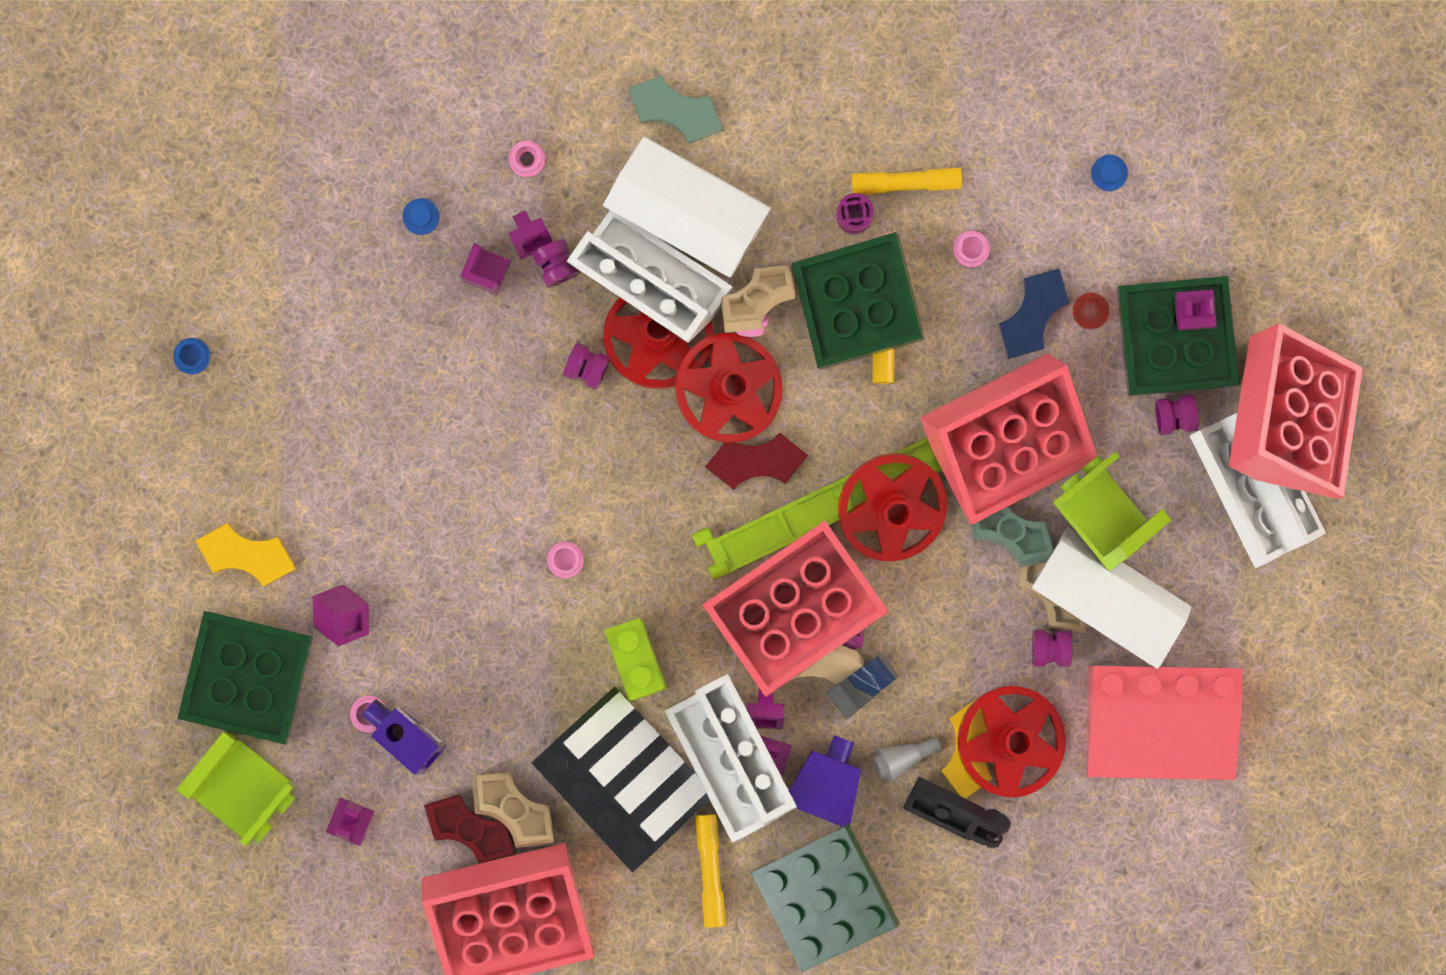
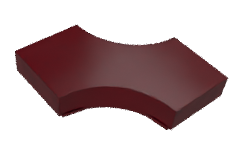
M779 432L769 442L757 446L724 443L705 468L733 490L744 481L755 477H770L786 484L808 455Z
M461 794L424 805L434 841L450 839L464 844L474 853L479 864L517 854L509 829L499 820H489L474 814L464 803Z

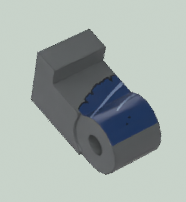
M880 653L828 690L826 694L843 716L848 719L875 698L880 691L896 680L899 675L882 653Z

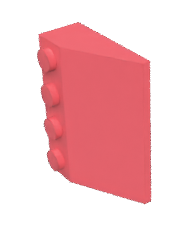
M1280 323L1250 336L1229 467L1257 481L1335 499L1344 498L1363 367Z
M1048 353L920 417L930 447L971 525L1082 469L1097 457L1068 367Z
M826 521L820 523L703 604L706 612L765 697L889 613Z
M1088 666L1087 777L1235 780L1242 713V669L1159 667L1157 669L1155 667Z
M566 842L421 878L422 903L445 975H527L594 958Z

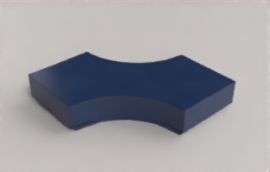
M1060 268L1023 279L1024 298L1019 310L1011 318L998 324L1008 360L1044 350L1043 334L1048 319L1058 309L1070 304Z

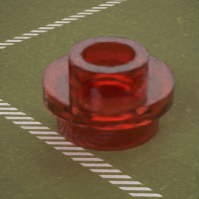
M1085 293L1074 302L1072 315L1080 327L1089 330L1097 329L1107 321L1109 305L1101 295ZM1093 305L1097 309L1096 317L1088 318L1084 314V307Z

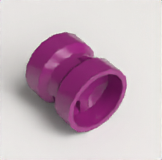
M852 193L846 195L837 207L836 221L838 226L848 234L857 235L863 233L872 222L873 205L862 194Z
M565 239L549 243L532 253L536 265L541 266L544 271L542 278L547 288L560 285L580 274L578 269L567 263L569 248Z
M577 342L568 358L563 376L571 380L577 378L583 380L587 387L597 390L609 366L610 357L603 353L594 354L589 352L587 346Z
M1193 395L1182 396L1177 401H1170L1168 398L1155 400V414L1160 436L1171 435L1175 430L1181 429L1185 432L1198 431V410Z
M1033 630V667H1045L1048 663L1055 662L1059 667H1071V630H1059L1055 635L1048 634L1045 630Z

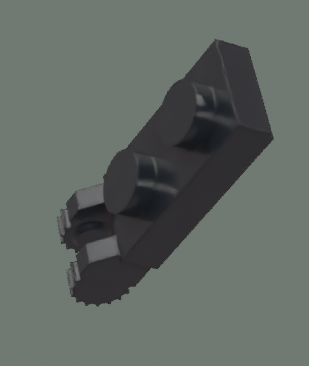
M919 776L903 806L904 810L968 841H975L991 849L999 847L1003 841L1002 835L1007 833L1011 827L1010 819L1004 813L1001 814L996 809L985 810L986 808Z

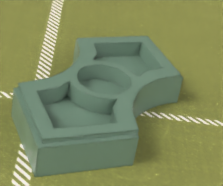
M662 75L628 88L642 124L648 122L669 124L683 134L688 144L723 132L710 96L702 98L683 96L670 88Z
M1008 507L973 525L970 524L974 541H990L1003 546L1014 556L1019 568L1047 562L1054 551L1047 522L1027 521L1015 515Z

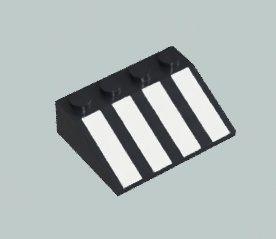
M615 686L531 762L632 873L710 800L698 775Z

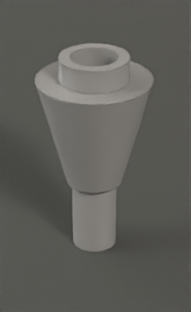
M934 737L916 745L906 744L876 748L877 756L873 757L872 760L880 778L885 777L891 783L917 764L921 758L939 752L942 749L938 738Z

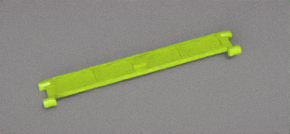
M924 438L895 452L911 455L922 460L936 474L942 472L930 447L928 438ZM890 463L877 466V468L894 480L911 465ZM851 474L716 539L713 538L712 532L708 527L691 534L697 548L706 544L715 564L707 567L713 581L790 545L823 521H826L828 525L839 521L838 502L840 493ZM860 479L849 496L847 512L866 500Z

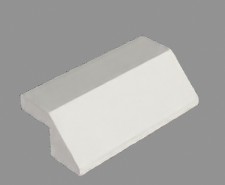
M643 137L621 170L603 204L607 209L730 278L733 276L749 244L756 238L771 210V207L647 137Z
M609 210L594 234L586 232L567 260V263L688 343L714 318L722 306L721 298L729 295L733 290L731 285L657 236Z
M1237 413L1190 435V438L1254 567L1258 568L1289 551L1326 534L1305 491L1257 481L1229 467Z
M1069 527L1066 528L1059 538L1053 553L1038 573L1032 589L1157 669L1162 664L1187 622L1192 607L1123 562L1108 571L1081 536Z
M726 674L695 690L696 695L665 710V713L731 842L735 843L769 825L797 806L729 675Z

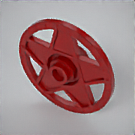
M619 297L607 314L603 330L604 347L607 356L610 357L609 361L622 377L638 386L649 389L675 387L676 377L664 380L647 379L646 377L660 363L677 372L682 358L690 349L687 342L641 311L640 315L616 316L627 303ZM711 321L705 326V338L713 335ZM611 337L633 347L627 368L615 354ZM712 344L702 349L698 360L696 361L694 357L687 369L703 368L711 353Z
M718 333L700 340L684 355L676 373L675 395L680 412L695 431L717 442L736 443L755 437L771 424L782 400V379L774 358L759 342L737 333ZM733 342L749 347L763 360L741 363ZM709 344H712L710 367L687 369L696 354ZM772 378L773 397L769 410L766 412L756 392ZM684 390L704 399L700 422L690 410ZM732 416L752 428L740 434L718 433Z
M901 453L880 455L860 465L845 482L838 502L839 523L847 540L863 555L879 561H900L922 552L935 540L941 531L947 513L946 491L936 472L922 460ZM890 463L911 465L894 480L877 468V466ZM928 477L936 489L938 510L920 500ZM860 479L866 500L847 512L849 496ZM908 529L929 530L918 543L902 550ZM876 531L881 552L863 545L853 535V532Z
M1002 686L989 690L970 705L961 720L958 732V752L961 763L973 782L989 793L1003 797H1022L1032 794L1044 787L1054 777L1064 757L1066 740L1062 720L1055 707L1044 696L1034 690L1020 686ZM1018 694L1033 700L1014 713L998 696ZM981 708L986 731L967 741L970 724ZM1048 715L1055 730V749L1038 736ZM971 762H993L997 787L983 779ZM1026 766L1047 769L1035 782L1018 788Z

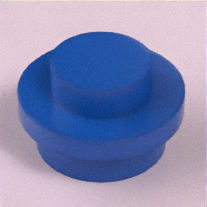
M1115 155L1101 156L1094 162L1091 169V179L1095 186L1107 192L1116 191L1121 188L1128 177V169L1125 162Z
M424 198L414 199L404 208V225L413 234L427 235L438 226L440 219L439 211L430 200Z
M186 338L175 347L173 359L180 371L194 375L201 373L208 367L211 353L208 346L200 339Z

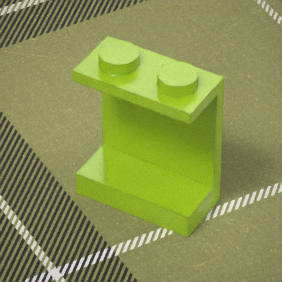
M1116 451L1105 460L1100 455L1095 457L1082 468L1086 475L1082 478L1078 473L1072 476L1060 486L1064 493L1053 501L1055 506L1108 571L1129 558L1171 521L1163 509L1146 520L1105 470L1120 457Z
M640 617L604 630L629 701H634L667 689L644 622Z
M224 731L176 790L187 799H195L242 838L240 842L247 846L251 845L253 841L260 844L273 828L269 821L277 812L283 815L296 800L292 793L298 786L230 731Z

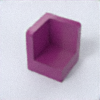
M474 243L460 277L464 283L498 296L511 261L483 250L480 245Z
M340 585L312 596L314 628L337 646L344 645L369 634V603L345 585Z

